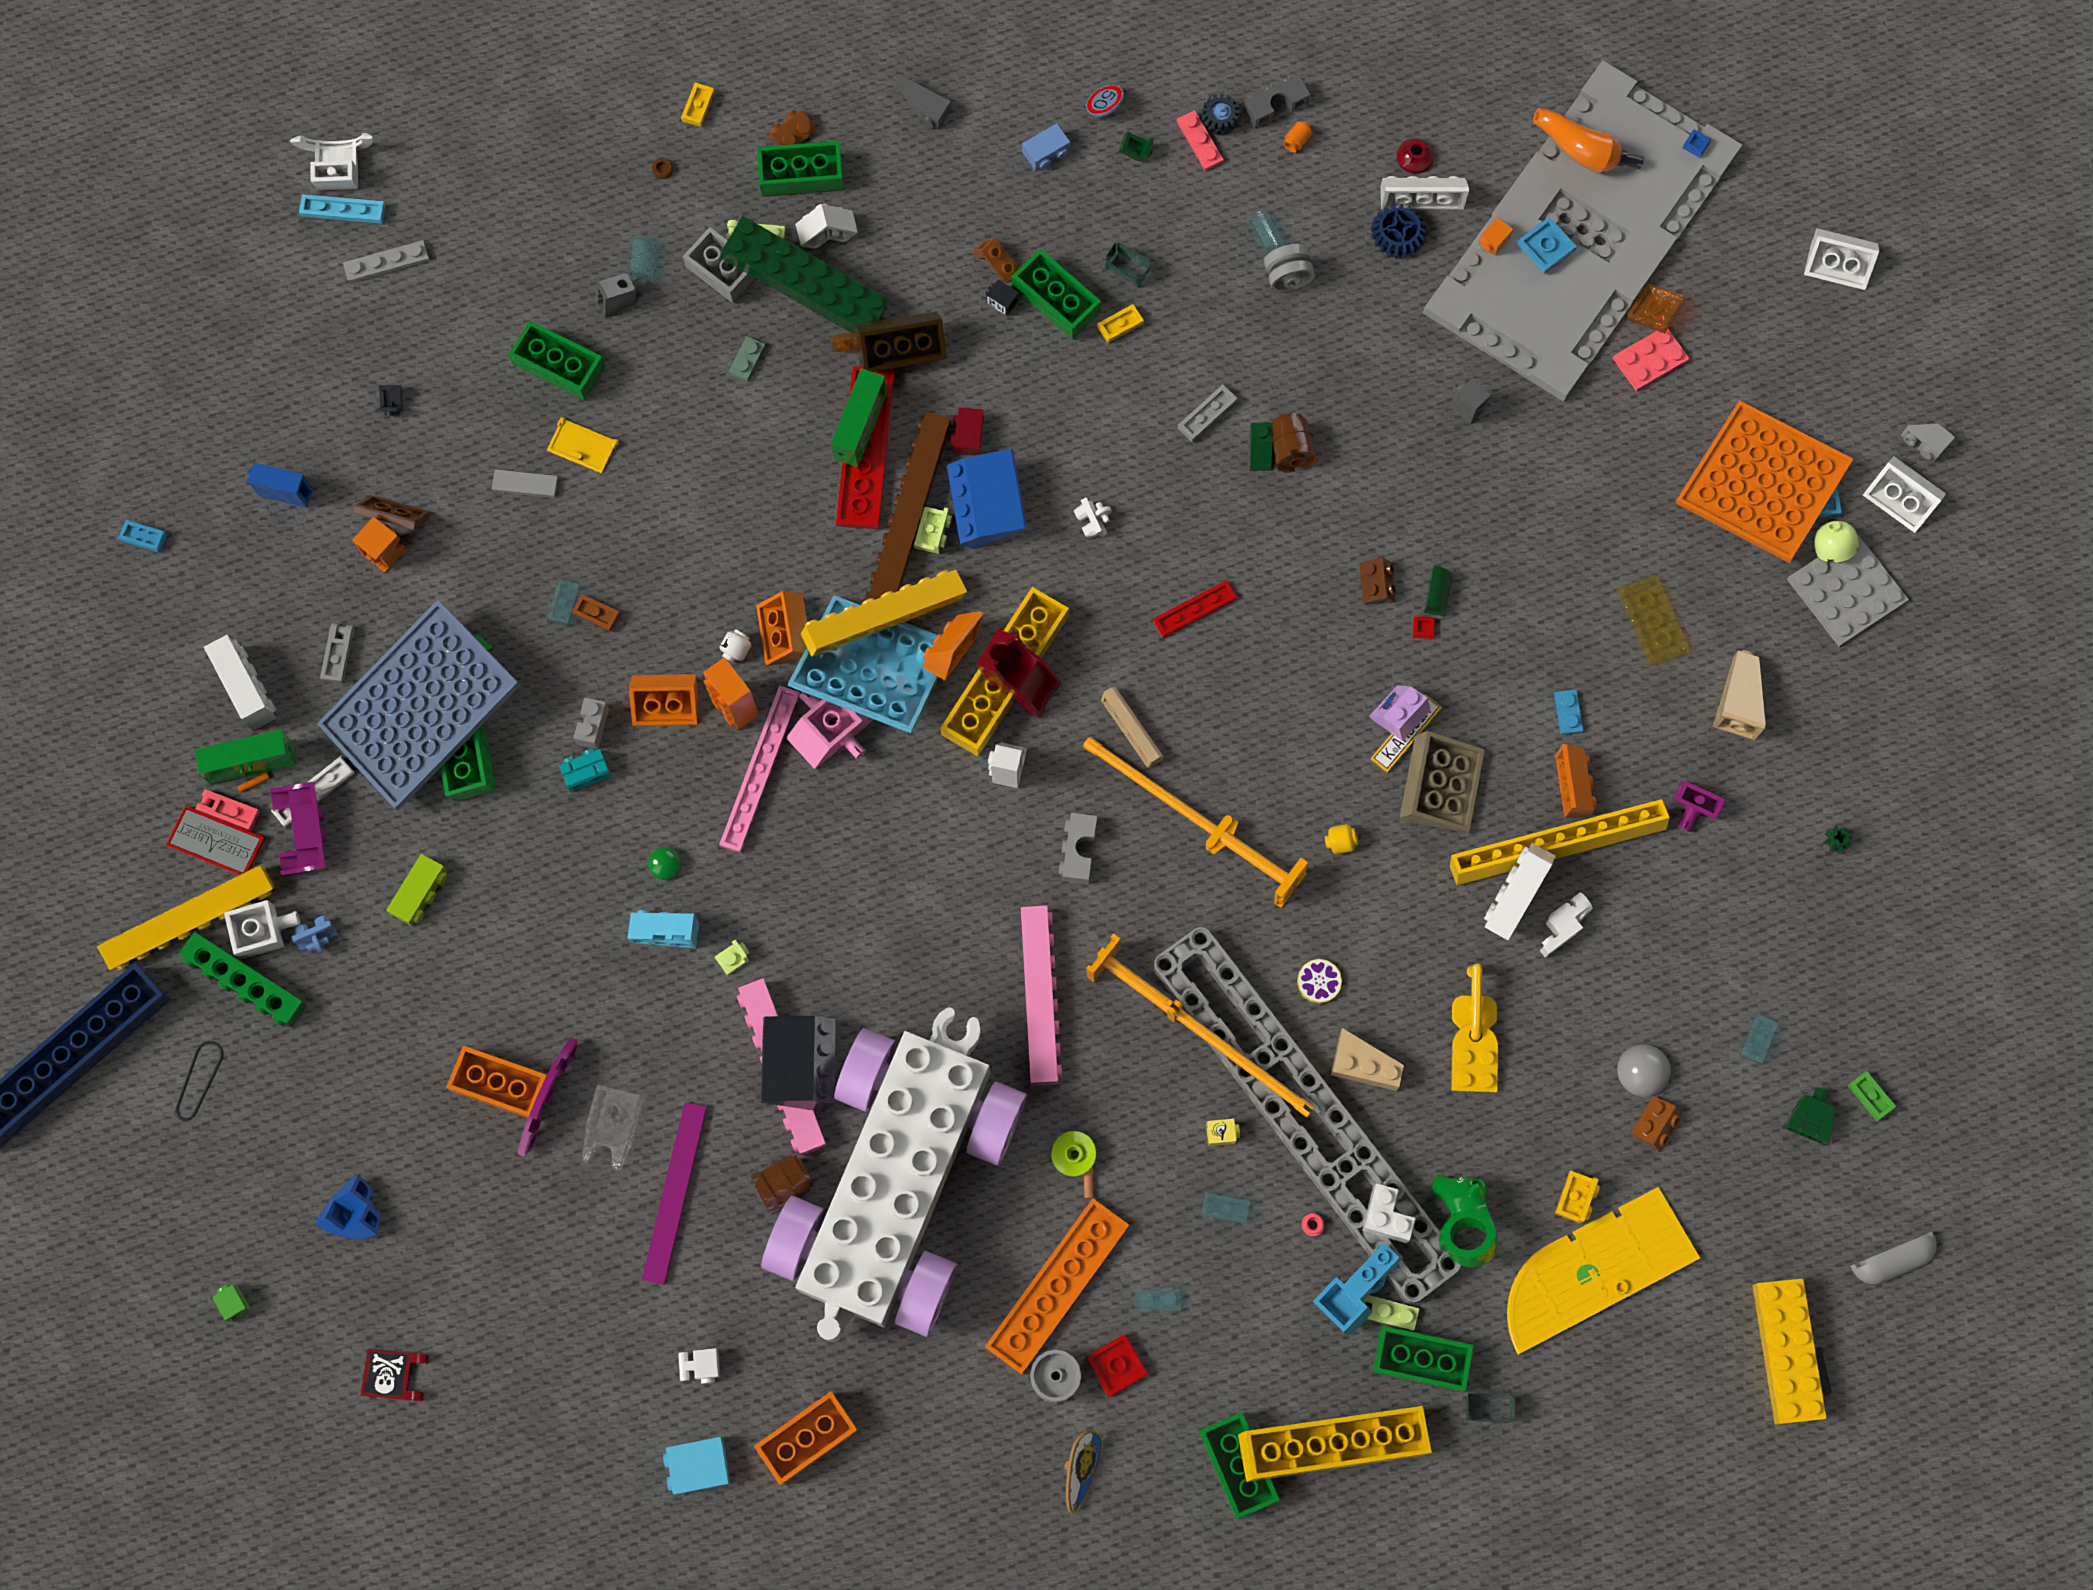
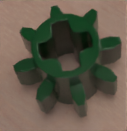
M1836 825L1833 827L1832 832L1829 830L1825 832L1828 839L1823 844H1828L1830 847L1829 852L1837 850L1838 854H1841L1843 848L1849 849L1851 847L1848 841L1853 836L1848 835L1846 832L1847 828L1843 830L1838 829ZM1837 837V839H1841L1842 842L1840 843L1839 840H1835L1834 838Z

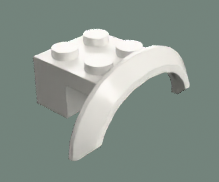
M362 133L358 138L346 141H317L304 136H297L292 138L290 143L298 148L315 152V162H311V183L317 191L358 189V151L369 147L373 143V138L367 133Z

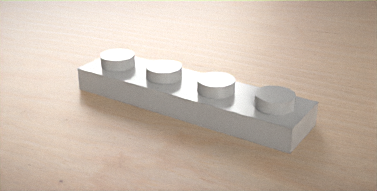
M422 240L343 262L348 282L353 283L428 262L429 257L425 243Z

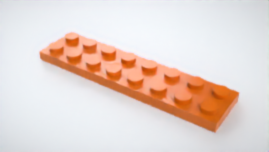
M1092 1198L985 1345V1348L1022 1375L1125 1233L1129 1224Z

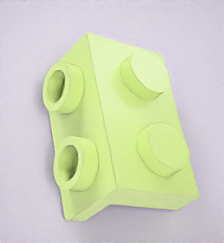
M924 507L914 543L915 549L939 554L941 547H945L947 535H944L945 530L950 528L952 522L949 508L944 507V511Z

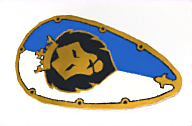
M1085 1430L1077 1437L1071 1449L1069 1461L1064 1466L1068 1470L1066 1504L1070 1513H1076L1086 1499L1102 1458L1103 1441L1100 1434L1094 1430Z

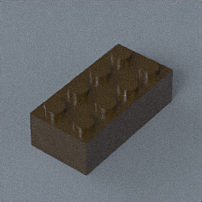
M937 311L855 325L860 366L864 370L874 372L947 359L943 322Z

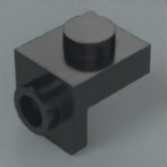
M379 385L380 407H378V412H384L385 416L397 415V411L403 410L402 385Z

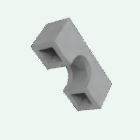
M1071 813L1070 819H1066L1064 832H1068V838L1063 840L1061 852L1065 853V861H1060L1059 874L1063 875L1062 881L1089 884L1091 858L1081 857L1076 852V847L1083 841L1094 842L1097 816Z

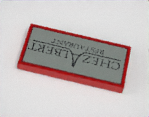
M185 806L166 845L241 875L251 870L265 838Z

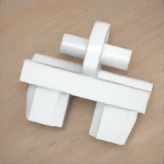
M1087 498L1082 499V505L1077 507L1074 513L1079 521H1083L1088 517L1091 523L1082 527L1085 536L1090 539L1097 535L1101 537L1108 535L1101 519L1104 524L1110 521L1108 515L1112 512L1109 506L1103 507L1102 503L1099 502L1096 504L1098 509L1096 510L1092 501H1088Z

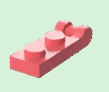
M204 789L202 793L203 799L201 803L197 804L195 810L246 830H252L260 813L258 809ZM211 801H215L213 807L210 808Z

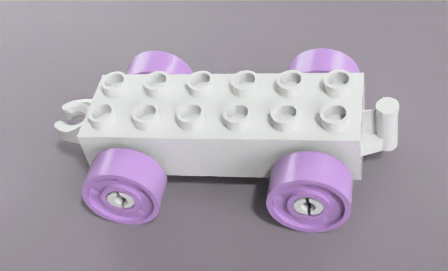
M949 1007L940 1012L934 1020L933 1034L930 1040L904 1031L894 1054L895 1040L863 1028L850 1049L838 1079L834 1099L865 1112H868L871 1108V1111L824 1221V1208L791 1196L775 1223L761 1263L762 1269L793 1282L799 1277L795 1288L800 1293L825 1303V1318L820 1319L818 1322L817 1331L823 1339L829 1342L840 1340L843 1336V1331L857 1317L885 1328L896 1299L902 1300L895 1320L896 1325L928 1337L938 1319L954 1279L957 1263L928 1251L923 1252L914 1272L909 1270L967 1129L969 1128L973 1131L966 1153L999 1166L1009 1147L1027 1099L1026 1093L995 1081L985 1101H980L990 1076V1067L988 1064L969 1057L978 1044L981 1033L979 1021L975 1017L969 1019L966 1026L967 1034L960 1041H953L946 1035L947 1026L955 1018L954 1010Z

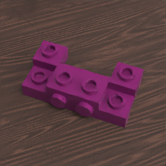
M314 781L271 788L273 812L290 810L296 850L278 853L281 876L325 870L326 863L323 843H327L326 830H321L324 813L323 808L319 809L317 804Z

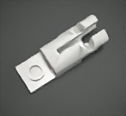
M1579 892L1570 900V904L1565 903L1550 914L1546 925L1556 937L1554 938L1551 935L1542 942L1544 946L1540 952L1545 958L1582 930L1583 927L1580 922L1593 909L1584 894Z

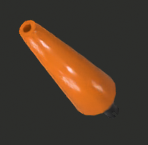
M1538 108L1534 114V124L1542 128L1571 159L1596 173L1609 171L1616 166H1628L1638 170L1642 168L1639 164L1643 165L1644 157L1629 154L1626 150L1621 149L1619 142L1610 133L1588 128L1548 109Z

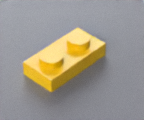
M699 83L694 84L681 116L682 122L702 127L715 93L714 88Z
M1132 304L1097 323V328L1106 342L1110 343L1143 325L1144 320Z

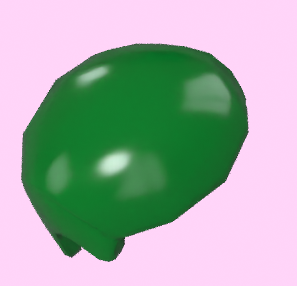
M669 847L657 848L651 853L648 860L650 872L654 877L661 880L674 878L678 875L682 866L678 852Z

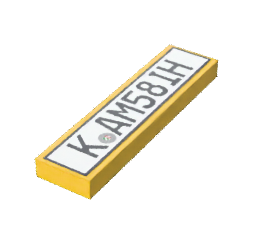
M1426 694L1424 696L1428 698L1430 712L1403 741L1391 734L1371 757L1370 760L1385 772H1389L1414 742L1415 735L1421 734L1442 707Z

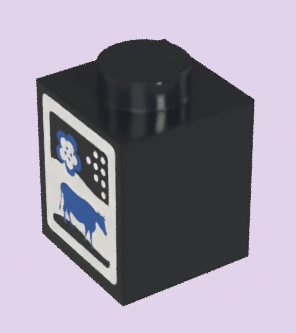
M998 279L986 291L987 304L1008 316L1019 301V292Z

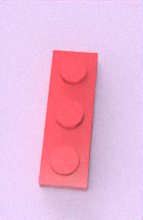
M1195 110L1177 118L1179 127L1205 171L1223 163L1221 154Z

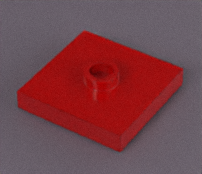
M1126 1334L1086 1356L1108 1398L1148 1375Z

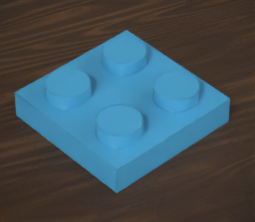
M1550 217L1517 241V245L1543 274L1574 252L1577 247Z

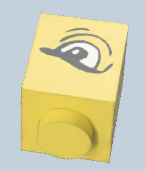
M1234 1119L1213 1120L1206 1123L1208 1146L1235 1144L1236 1138H1240L1239 1124L1235 1125Z

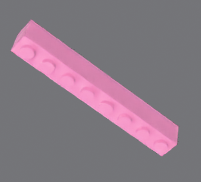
M1047 906L1021 907L1031 1086L1058 1084V1078H1062L1061 1065H1057L1056 1056H1061L1060 1043H1055V1034H1059V1021H1054V1012H1058L1057 999H1053L1052 990H1057L1056 977L1051 976V969L1055 968V955H1050V947H1054V936L1049 934L1048 926L1053 925L1052 912H1048Z
M763 978L739 987L740 994L737 995L741 1008L745 1007L748 1015L744 1017L748 1028L753 1027L755 1035L752 1036L755 1047L756 1049L761 1048V1051L763 1017L778 1016ZM777 1105L779 1111L784 1110L786 1118L783 1119L787 1132L792 1131L794 1139L790 1141L795 1152L799 1151L800 1155L804 1156L827 1147L813 1110Z

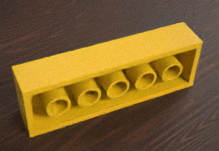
M1803 1279L1764 1282L1752 1285L1775 1425L1826 1419Z

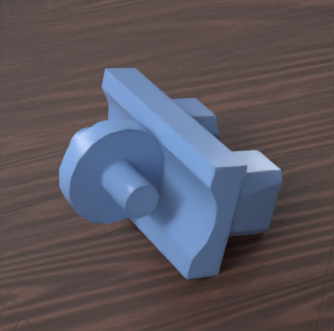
M324 915L316 918L315 927L309 929L304 924L295 927V935L292 936V939L297 944L301 953L306 950L316 949L320 954L324 952L323 945L329 943V940L339 937L334 926Z

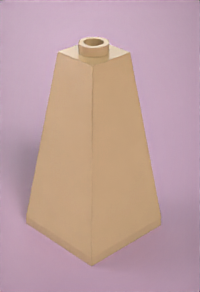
M1737 651L1731 663L1713 727L1755 740L1765 729L1766 725L1759 657L1754 656L1749 651Z

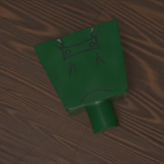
M1816 1087L1812 1097L1808 1095L1800 1097L1783 1128L1824 1145L1828 1143L1835 1112L1834 1106L1825 1103L1829 1092Z

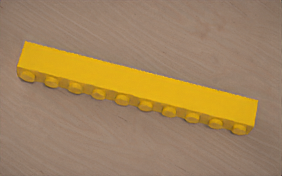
M1660 799L1451 855L1450 869L1456 885H1461L1509 872L1514 865L1518 867V857L1524 847L1529 848L1531 843L1555 855L1554 859L1666 830L1670 817L1663 800Z

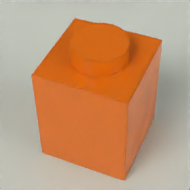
M1496 217L1481 234L1479 244L1484 251L1490 252L1495 256L1511 238L1513 228Z

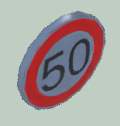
M1118 85L1101 87L1087 100L1086 108L1088 113L1094 117H1102L1114 112L1123 102L1124 92Z

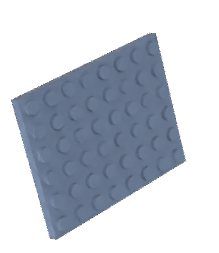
M437 600L317 724L393 808L399 811L521 684L441 601Z

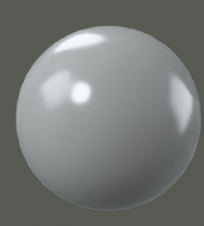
M1638 1044L1628 1048L1621 1055L1618 1061L1617 1073L1621 1084L1627 1091L1636 1096L1651 1097L1665 1089L1670 1080L1671 1067L1668 1058L1660 1049L1652 1045Z

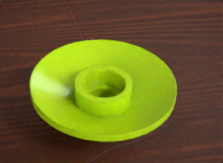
M1078 1131L1066 1132L1057 1138L1052 1147V1161L1058 1171L1064 1175L1080 1176L1088 1172L1094 1165L1096 1148L1091 1138L1086 1134ZM1073 1151L1079 1152L1078 1158L1073 1159L1071 1157Z

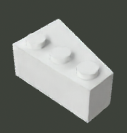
M1003 742L997 744L995 751H990L988 759V770H990L989 776H992V783L1018 788L1027 748Z

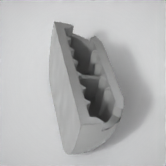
M1933 1232L1927 1233L1853 1264L1851 1268L1861 1281L1868 1284H1881L1929 1263L1936 1253V1238Z

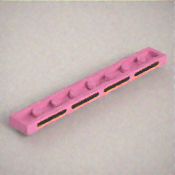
M779 685L721 838L720 847L741 853L799 700L800 692Z

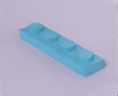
M302 194L299 214L301 217L382 224L385 203L384 201Z

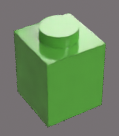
M227 1284L218 1289V1294L212 1297L225 1321L232 1322L251 1310L238 1286Z

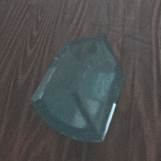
M1258 211L1249 215L1248 225L1265 257L1271 251L1286 245L1268 211Z
M633 235L629 271L632 281L641 278L644 282H657L660 243L657 240L648 236Z

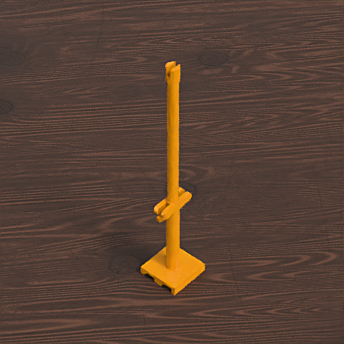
M1092 737L1085 741L1083 748L1106 761L1210 833L1211 836L1206 841V850L1210 851L1211 854L1215 855L1227 846L1279 882L1281 885L1275 892L1274 903L1282 908L1307 874L1308 862L1303 858H1300L1290 873H1287L1234 836L1238 825L1236 819L1232 822V817L1227 815L1217 826L1111 753Z
M1114 933L1112 934L1111 942L1105 949L1101 948L1093 965L1087 966V978L1095 983L1102 972L1108 969L1166 1012L1168 1019L1172 1022L1180 1021L1293 1105L1304 1116H1309L1310 1112L1305 1110L1304 1106L1313 1111L1315 1106L1303 1097H1299L1183 1011V1005L1179 1001L1175 1000L1173 1002L1116 960L1114 957L1121 949V939Z

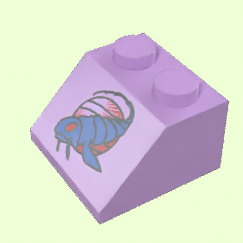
M1397 685L1369 717L1403 741L1431 709L1426 696L1411 686Z

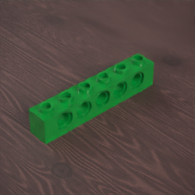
M195 932L179 953V955L185 958L183 963L192 969L198 966L202 969L200 974L211 981L215 977L221 981L219 983L220 987L228 992L232 989L238 992L237 998L247 1004L249 1001H252L256 1004L254 1009L265 1016L269 1012L274 1016L272 1020L282 1027L285 1024L292 1027L307 1006V1004ZM206 954H210V960L203 963V957ZM228 965V971L220 975L221 968ZM246 977L245 984L238 986L239 979ZM264 988L263 996L256 998V992ZM282 1000V1006L274 1010L275 1002Z

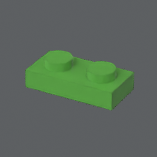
M1867 1071L1847 1085L1876 1121L1896 1107Z

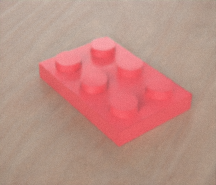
M1664 326L1613 356V360L1635 391H1638L1688 362L1689 357L1667 326Z

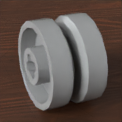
M1285 245L1266 255L1264 265L1266 272L1269 274L1270 286L1274 291L1285 292L1298 289L1309 284L1315 278L1313 265L1309 262L1310 254L1305 245Z
M1051 1350L1037 1357L1032 1365L1030 1378L1032 1387L1039 1397L1047 1402L1059 1403L1074 1396L1080 1385L1081 1372L1073 1356L1065 1351ZM1053 1372L1060 1374L1059 1380L1055 1381L1051 1378Z

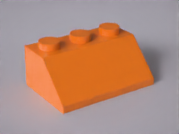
M781 591L756 605L766 666L798 661L807 648L801 636V632L807 623L803 593Z
M978 611L960 614L952 622L948 621L943 630L944 633L942 635L938 634L934 640L933 647L926 649L923 655L925 659L923 668L946 680L974 644L984 613Z
M696 674L631 676L629 697L632 726L697 725L698 687Z
M1562 744L1555 758L1564 817L1591 816L1597 805L1596 798L1591 793L1593 778L1592 775L1588 774V767H1590L1589 755L1585 754V748Z

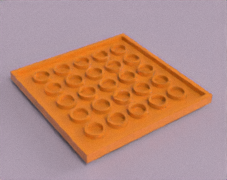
M1739 400L1680 493L1676 504L1790 563L1853 462V458Z

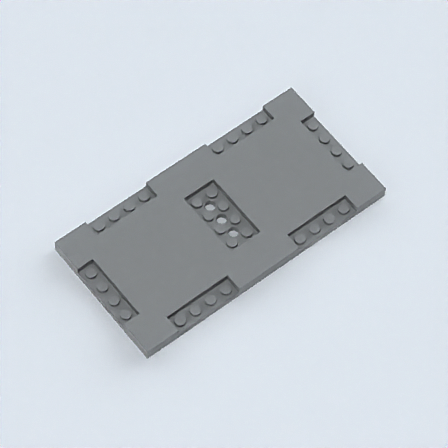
M1602 61L1564 116L1588 128L1610 133L1619 142L1621 149L1626 150L1629 154L1644 157L1643 165L1639 164L1642 168L1638 170L1628 166H1616L1614 169L1606 172H1593L1571 159L1549 136L1496 207L1489 221L1450 275L1444 279L1423 311V314L1563 402L1742 147V144L1711 125L1707 124L1705 127L1639 88L1636 86L1637 81L1605 61ZM1693 129L1711 138V142L1700 158L1682 148ZM1568 216L1571 222L1564 224L1560 221V217ZM1498 217L1513 228L1511 238L1494 256L1492 253L1482 249L1479 240L1481 234ZM1550 217L1577 247L1574 252L1543 274L1517 245V241ZM1584 226L1588 229V233L1582 235L1577 231V228ZM1595 238H1604L1606 244L1602 246L1597 245Z

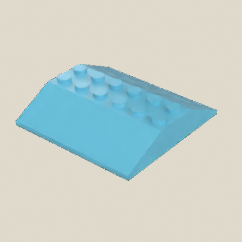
M834 595L821 620L830 613L836 612V614H839L851 605H855V607L860 605ZM902 622L813 657L808 648H806L788 682V686L911 733L921 718L939 679L938 676L923 668L925 661L923 655L928 647H933L937 635Z

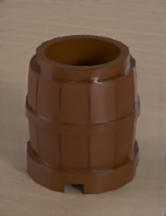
M1289 413L1273 420L1272 448L1276 456L1275 462L1278 470L1291 473L1295 472L1294 468L1303 466V470L1313 466L1318 461L1317 450L1314 447L1313 434L1310 431L1306 418L1298 413Z
M789 1155L773 1162L772 1165L761 1172L757 1171L750 1175L751 1180L755 1178L757 1180L754 1186L765 1206L773 1208L770 1210L771 1215L779 1212L780 1208L784 1207L791 1196L801 1198L811 1191L810 1188L813 1187L812 1180L797 1155Z

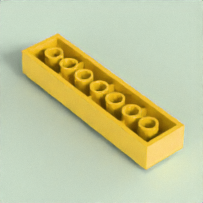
M1032 587L1004 631L1020 637L1028 649L1042 658L1069 617V608ZM978 669L941 726V735L978 757L1015 701V697L1012 693L991 685L980 669Z
M1423 1406L1250 1430L1238 1434L1246 1482L1420 1457L1432 1453Z

